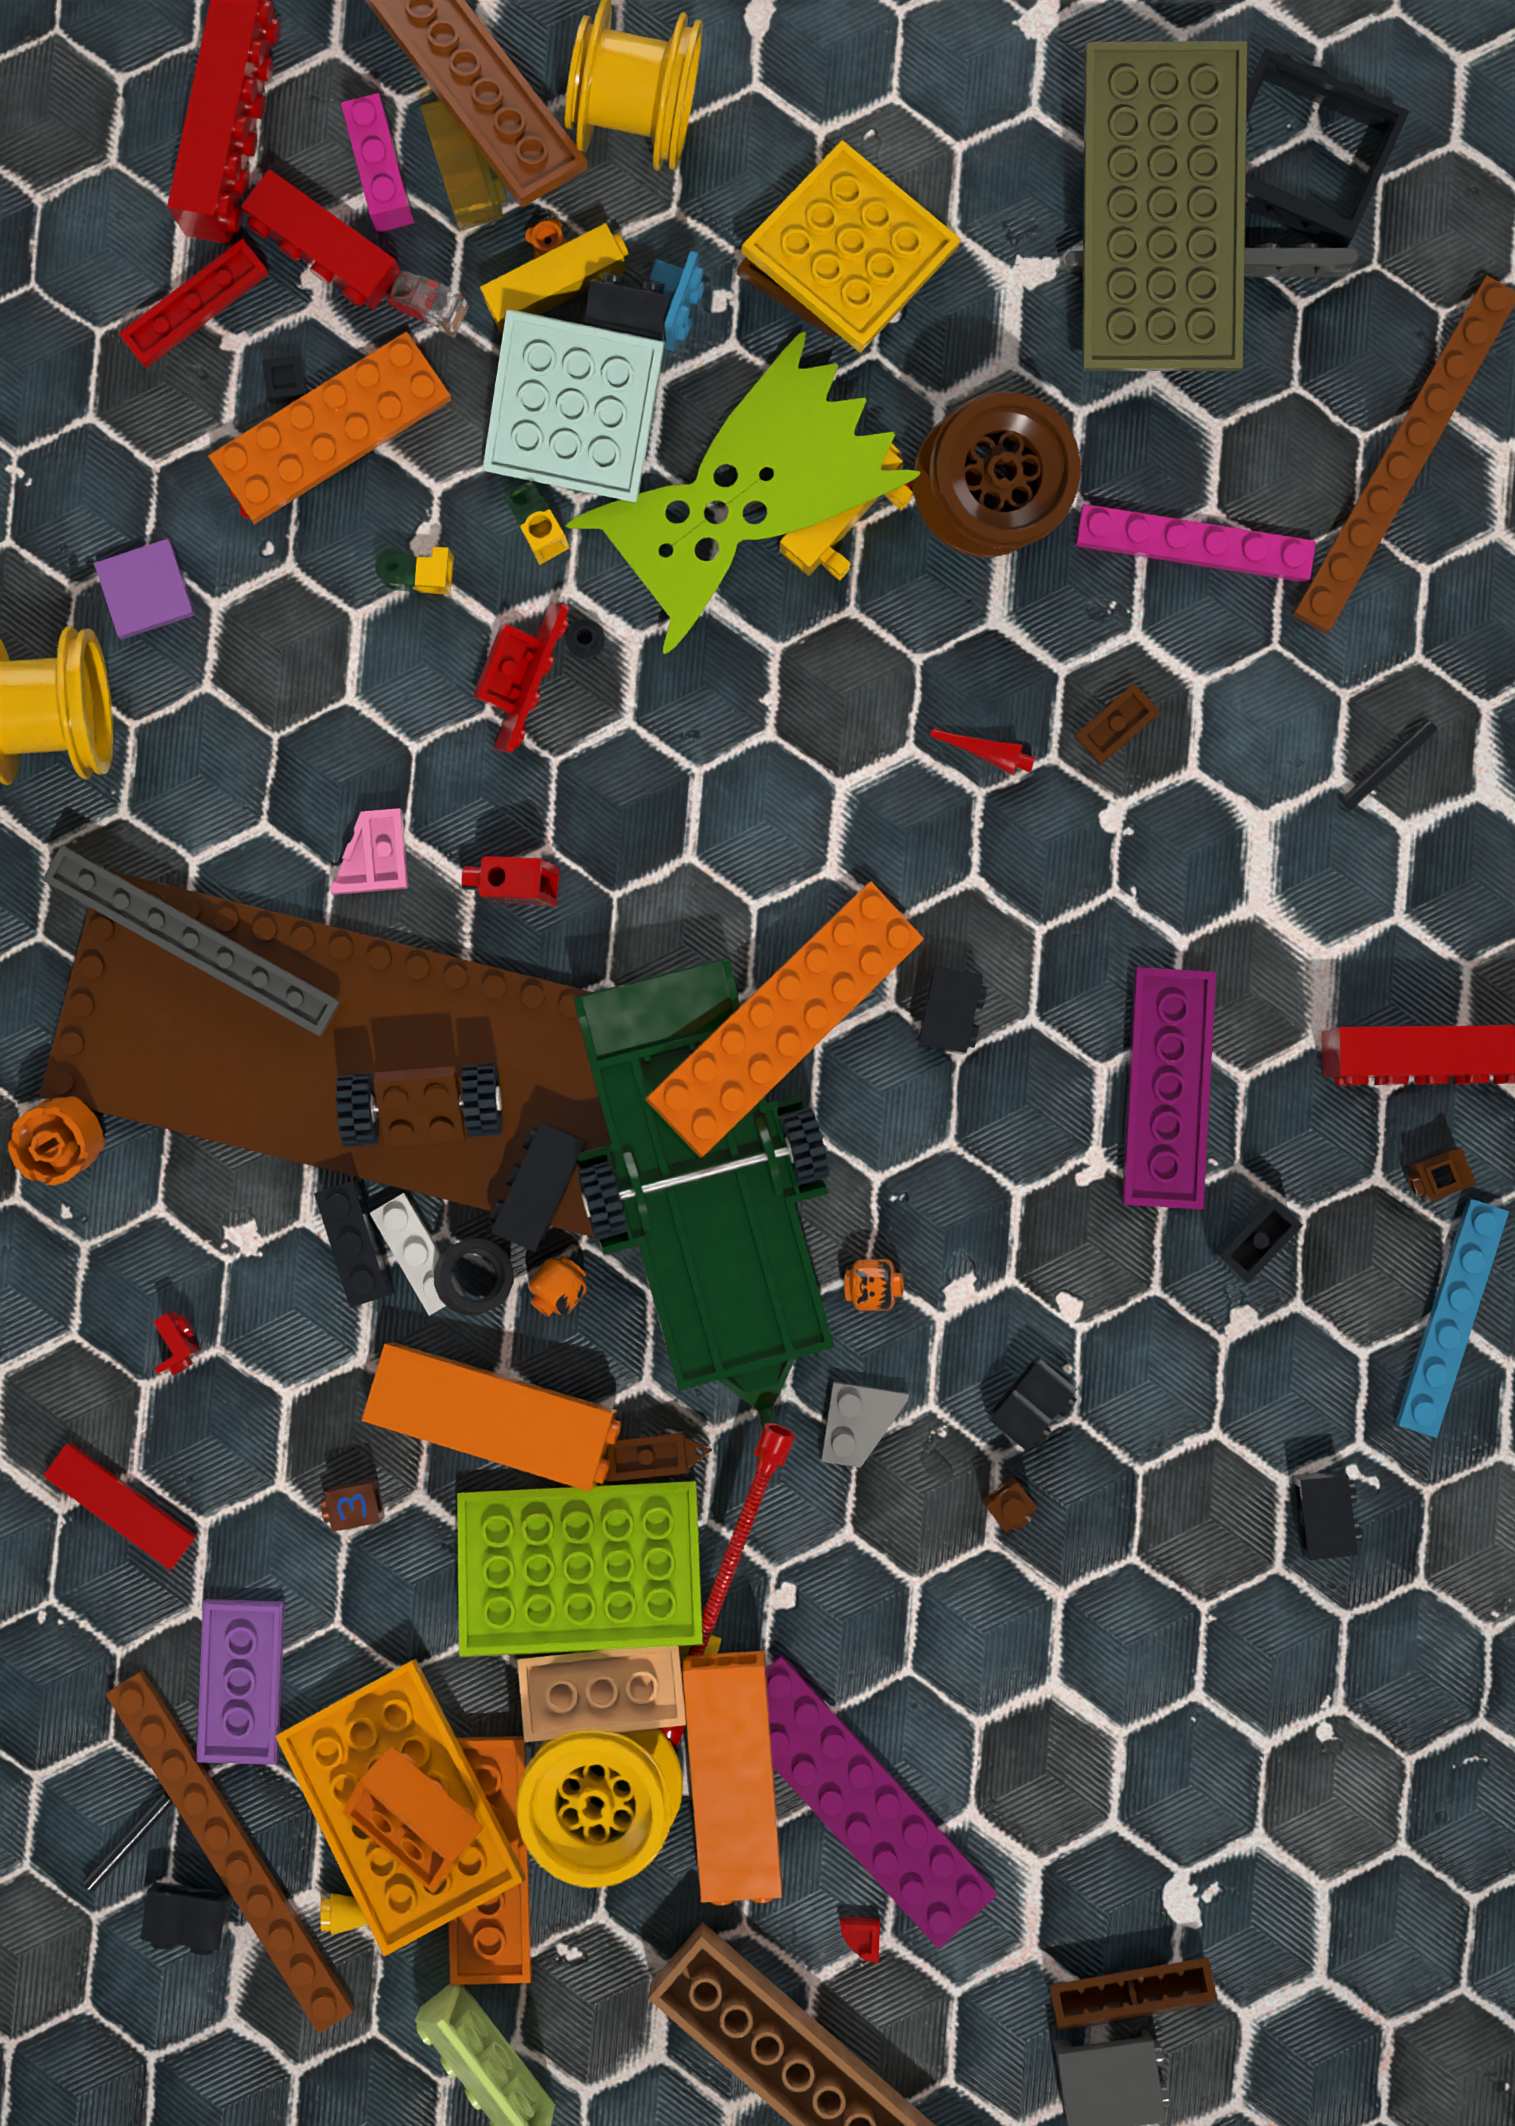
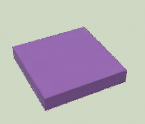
M169 539L94 563L117 636L121 640L195 615L172 542Z

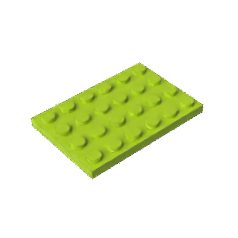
M696 1481L596 1486L591 1491L577 1487L457 1493L460 1657L703 1645Z

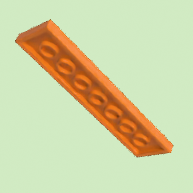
M870 881L664 1079L645 1100L699 1157H703L907 957L924 938Z

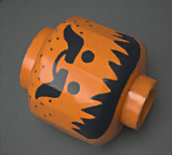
M561 1256L559 1260L555 1258L547 1259L528 1283V1289L534 1296L530 1303L548 1317L553 1312L562 1316L568 1315L587 1291V1285L584 1280L587 1276L586 1273L577 1264L564 1256Z
M888 1259L857 1260L854 1262L852 1269L845 1272L844 1287L846 1301H852L853 1306L859 1311L891 1310L895 1304L896 1297H903V1274L895 1273L894 1265Z

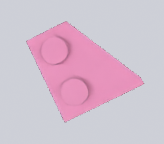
M400 808L360 812L354 827L352 840L347 844L342 859L344 860L335 881L331 884V894L339 895L409 888L403 813Z

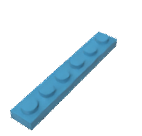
M1473 1199L1466 1200L1395 1422L1396 1425L1437 1438L1509 1211Z

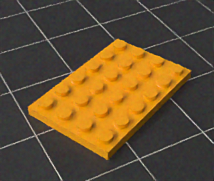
M417 1659L404 1664L275 1736L383 1956L396 1951L496 1897L527 1878ZM391 1746L400 1753L409 1755L423 1774L429 1779L436 1780L442 1784L447 1791V1795L460 1806L470 1809L476 1815L478 1822L483 1826L473 1845L434 1893L429 1891L343 1814L360 1778Z

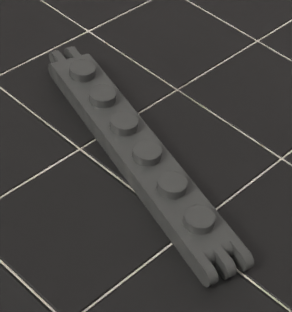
M1274 243L1260 244L1255 248H1244V277H1344L1357 261L1358 253L1352 248H1318V245L1313 243L1300 244L1295 246V248H1279V245ZM1070 251L1066 254L1062 265L1063 271L1066 274H1079L1083 277V251Z

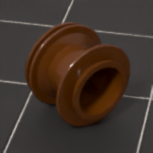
M994 392L980 395L964 403L951 415L944 418L934 426L924 439L917 453L913 469L914 471L921 472L913 480L916 506L931 532L948 547L975 557H997L1010 554L1047 536L1059 526L1068 514L1076 498L1081 478V459L1077 442L1061 415L1048 404L1035 397L1015 392ZM975 446H982L987 449L986 458H980L976 455ZM1003 466L1007 472V478L1004 477L999 480L995 476L994 467L997 469ZM967 471L976 474V486L967 484L965 480ZM1013 489L1020 490V501L1018 504L1012 500L1011 494ZM985 494H990L995 498L996 506L994 509H989L984 505L983 498Z

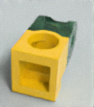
M532 481L504 495L539 565L570 548L565 534Z
M433 547L432 557L405 556L398 550H386L377 558L375 570L384 585L395 591L451 595L454 556L450 549L445 547Z

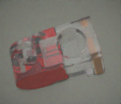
M402 270L399 272L386 299L398 311L439 328L442 333L455 338L469 309L460 291L424 276H417Z

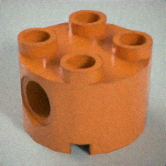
M75 1096L43 1101L36 1108L26 1111L14 1122L11 1128L13 1130L12 1139L8 1141V1151L13 1164L23 1176L32 1181L39 1180L46 1182L44 1185L53 1186L69 1181L80 1171L89 1167L97 1159L99 1152L105 1146V1138L97 1117L81 1099Z

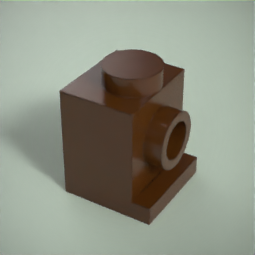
M1013 1476L982 1499L986 1508L1006 1533L1012 1528L1014 1531H1017L1033 1519L1034 1516L1031 1513L1038 1509Z

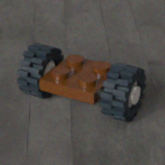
M497 1064L463 1065L461 1071L462 1094H459L455 1066L375 1072L374 1078L372 1073L339 1075L336 1081L337 1091H335V1098L337 1100L336 1112L338 1113L337 1125L339 1126V1136L341 1137L342 1145L344 1147L377 1145L380 1134L379 1122L381 1123L385 1148L465 1141L466 1132L468 1137L501 1135L503 1129V1110Z

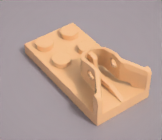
M679 1646L599 1650L517 1659L524 1742L552 1740L565 1733L581 1729H602L617 1733L687 1725Z

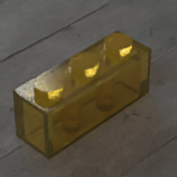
M440 100L420 106L459 232L504 218L500 204L507 202L501 180L499 178L492 180L489 170L490 165Z

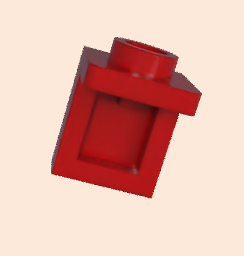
M176 1311L168 1312L154 1320L153 1323L174 1355L154 1369L158 1375L170 1371L172 1376L194 1364L190 1357L200 1351L192 1338L195 1335L194 1328L185 1315L179 1316Z

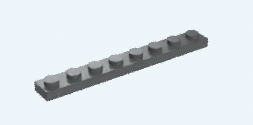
M60 846L42 879L44 882L319 1037L324 1035L342 1003L340 1000L66 846Z

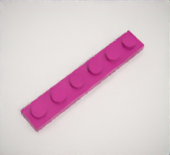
M1083 504L1075 546L1307 583L1311 576L1316 541Z

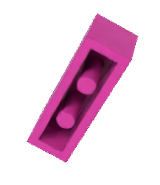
M376 93L341 102L369 214L377 233L414 224L387 114L380 94Z

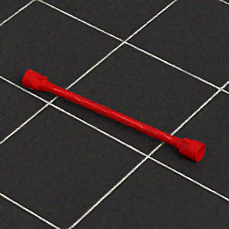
M766 1423L763 1427L754 1455L759 1458L756 1464V1476H754L751 1483L752 1485L746 1496L745 1504H743V1509L739 1515L740 1518L737 1520L738 1522L734 1528L731 1541L725 1552L726 1555H724V1560H722L717 1578L711 1590L712 1592H710V1597H708L707 1606H705L703 1611V1645L691 1646L687 1656L704 1655L710 1640L709 1638L715 1627L714 1624H716L723 1601L727 1595L728 1587H730L735 1569L741 1558L742 1550H744L747 1536L750 1534L749 1532L755 1521L756 1513L762 1502L761 1499H763V1494H765L768 1480L775 1473L777 1466L784 1467L795 1434L783 1426ZM686 1725L659 1729L670 1740L673 1748L676 1749Z

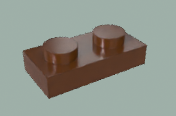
M1133 683L1081 729L1074 738L1092 759L1101 766L1150 723L1160 711L1139 687Z

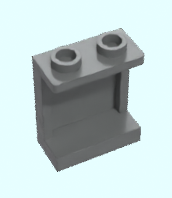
M1148 2028L1140 2029L1141 2037L1071 2047L1069 2039L1053 2041L1066 2126H1144L1166 2122L1164 2107L1170 2106V2097L1167 2083L1165 2080L1160 2081L1158 2067L1164 2066L1163 2051L1160 2040L1154 2041Z

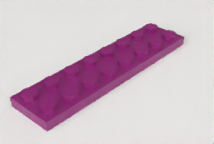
M780 1654L766 1667L774 1769L931 1942L940 1949L998 1895L996 1889L784 1656Z

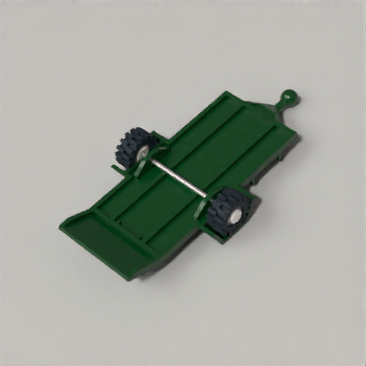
M728 957L573 997L590 1070L611 1145L577 1153L579 1164L577 1174L581 1186V1195L594 1238L599 1241L604 1255L639 1246L647 1283L651 1290L677 1390L681 1391L718 1381L758 1412L762 1430L766 1423L777 1424L773 1406L795 1359L834 1348L795 1207L797 1202L829 1194L828 1188L823 1181V1178L830 1176L829 1161L826 1156L827 1151L823 1143V1135L819 1130V1123L816 1120L815 1113L811 1107L803 1109L801 1094L766 1103L764 1096L703 1157H699L645 1100L664 1079L740 1007Z

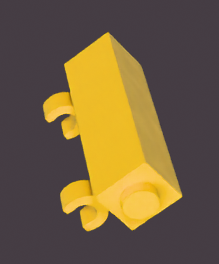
M604 223L480 286V290L501 334H503L506 310L510 309L541 315L588 291L590 281L596 276L602 277V272L624 273L626 271L624 257L628 255V251L620 234L612 235L607 224Z
M892 443L883 460L882 470L902 469L903 460L900 459L901 453ZM903 485L884 495L895 507L902 511L912 500L913 492L906 485ZM878 497L816 525L787 533L780 541V552L808 576L821 563L836 579L841 581L850 570L849 566L851 563L833 549Z

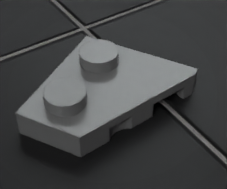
M833 1381L821 1462L861 1468L907 1403L909 1394Z

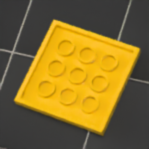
M841 140L742 244L741 253L861 353L955 252L962 239Z

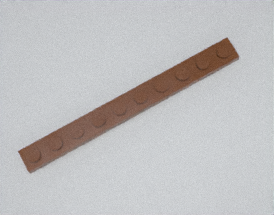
M1488 275L1482 280L1295 609L1294 617L1324 634L1331 630L1515 305V291Z
M143 1669L105 1694L318 2034L351 2014L355 2008L354 2004L201 1762H197L196 1753Z

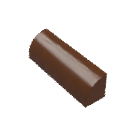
M1208 1957L1049 1985L1056 2032L1214 2005L1218 2000Z

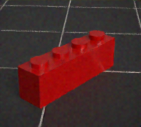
M268 169L241 206L249 220L246 224L254 233L263 239H266L268 235L280 243L278 248L286 256L295 262L300 258L311 265L309 270L325 284H329L332 280L343 288L341 291L343 296L358 307L364 303L374 311L401 275L397 261L270 169Z

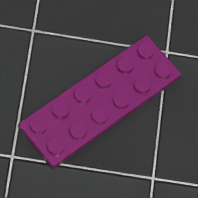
M1135 968L1122 1205L1204 1210L1216 972Z

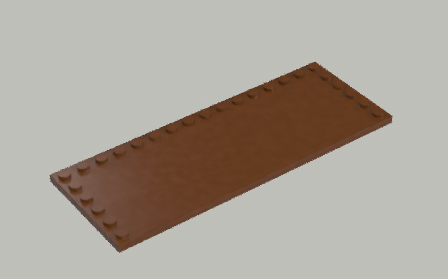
M115 871L111 872L340 1000L342 1003L324 1035L319 1037L89 907L39 1097L46 1099L75 1096L81 1099L93 1111L492 1212L498 1200L505 1201L509 1194L511 1186L506 1185V1181L514 1164L522 1165L528 1150L522 1147L532 1126L538 1128L541 1122H546L588 1141L584 1152L611 1145L573 997L593 992ZM497 1064L503 1110V1129L501 1135L468 1137L466 1132L465 1141L385 1148L381 1123L379 1122L380 1134L377 1145L344 1147L342 1145L341 1137L339 1136V1126L337 1125L338 1113L336 1112L337 1100L335 1098V1091H337L336 1081L339 1075L372 1073L374 1078L375 1072L455 1066L459 1094H462L461 1071L463 1065ZM578 1164L551 1226L594 1237L582 1200L581 1186L577 1170H579Z

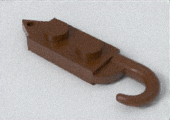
M686 1432L620 1439L616 1441L615 1445L608 1444L604 1459L609 1460L610 1465L605 1480L611 1482L690 1473V1467L708 1455L712 1448L686 1437ZM698 1448H702V1455L697 1453ZM559 1482L564 1488L574 1487V1486H570V1485H567V1484H564V1483Z

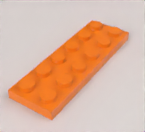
M406 331L214 451L208 457L255 525L450 402L451 395Z
M524 1736L456 1738L527 1878L520 1884L449 1921L450 1985L531 1983L529 1851L522 1839L517 1816L519 1784L527 1767L526 1742H524Z

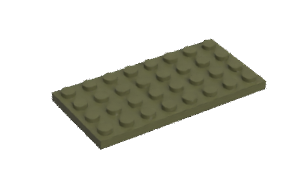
M1247 41L1086 43L1084 82L1082 371H1240L1243 368Z

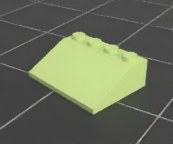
M449 1984L420 2007L415 2019L417 2023L416 2030L419 2036L427 2045H434L441 2055L440 2060L446 2072L451 2077L455 2078L457 2076L466 2087L465 2093L468 2100L477 2110L483 2109L491 2120L490 2126H551L555 2103L464 1985Z

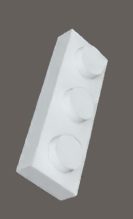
M403 1193L370 1212V1215L430 1316L446 1306L439 1299L434 1287V1269L442 1254L408 1195ZM451 1271V1281L455 1290L461 1296H464L465 1293Z

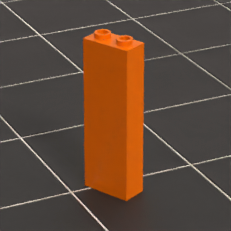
M396 1342L385 1343L362 1417L363 1422L586 1491L596 1488L597 1482L604 1483L610 1461L604 1459L608 1444L615 1445L621 1428V1422L616 1421L618 1414L616 1409Z
M765 1651L684 1656L683 1684L701 1903L711 1902L715 1905H727L737 1900H752L757 1903H765L774 1898H782V1871Z

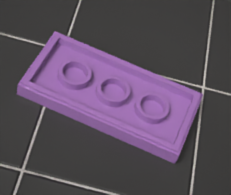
M205 1599L203 1601L197 1762L276 1765L279 1762V1743L275 1736L280 1733L285 1602Z

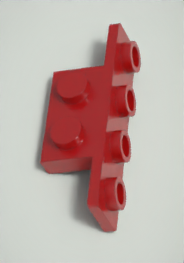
M549 604L537 637H533L508 624H501L473 694V698L507 713L494 745V749L499 752L512 753L514 748L520 746L525 737L526 727L523 725L528 712H531L538 703L540 697L538 686L542 676L546 675L552 667L554 661L552 650L556 640L562 637L568 625L566 614L569 606L566 604Z

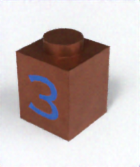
M378 1478L331 1487L324 1492L325 1499H321L322 1517L325 1523L330 1522L332 1532L377 1524L385 1518Z

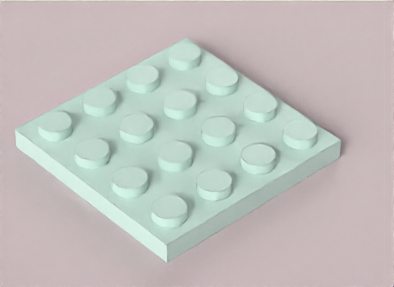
M510 309L506 310L482 471L637 502L665 341Z

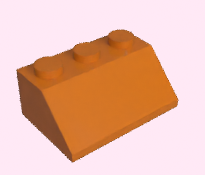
M393 1746L360 1778L343 1811L345 1816L432 1893L440 1887L483 1829L476 1815L470 1809L457 1804L447 1795V1791L442 1784L436 1780L429 1779L417 1768L416 1763L409 1755L400 1753Z

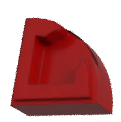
M840 1917L841 1933L847 1945L863 1960L879 1963L880 1919Z

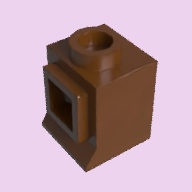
M1451 1147L1407 1165L1410 1171V1175L1407 1176L1409 1187L1414 1196L1420 1197L1422 1202H1433L1462 1189L1477 1185L1462 1147ZM1447 1164L1453 1181L1437 1188L1431 1170Z

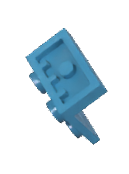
M690 251L684 269L656 259L649 280L665 283L664 290L674 292L672 304L664 324L666 335L665 349L675 352L679 340L685 342L692 319L688 318L691 305L699 304L705 282L701 281L704 268H701L699 265V253Z

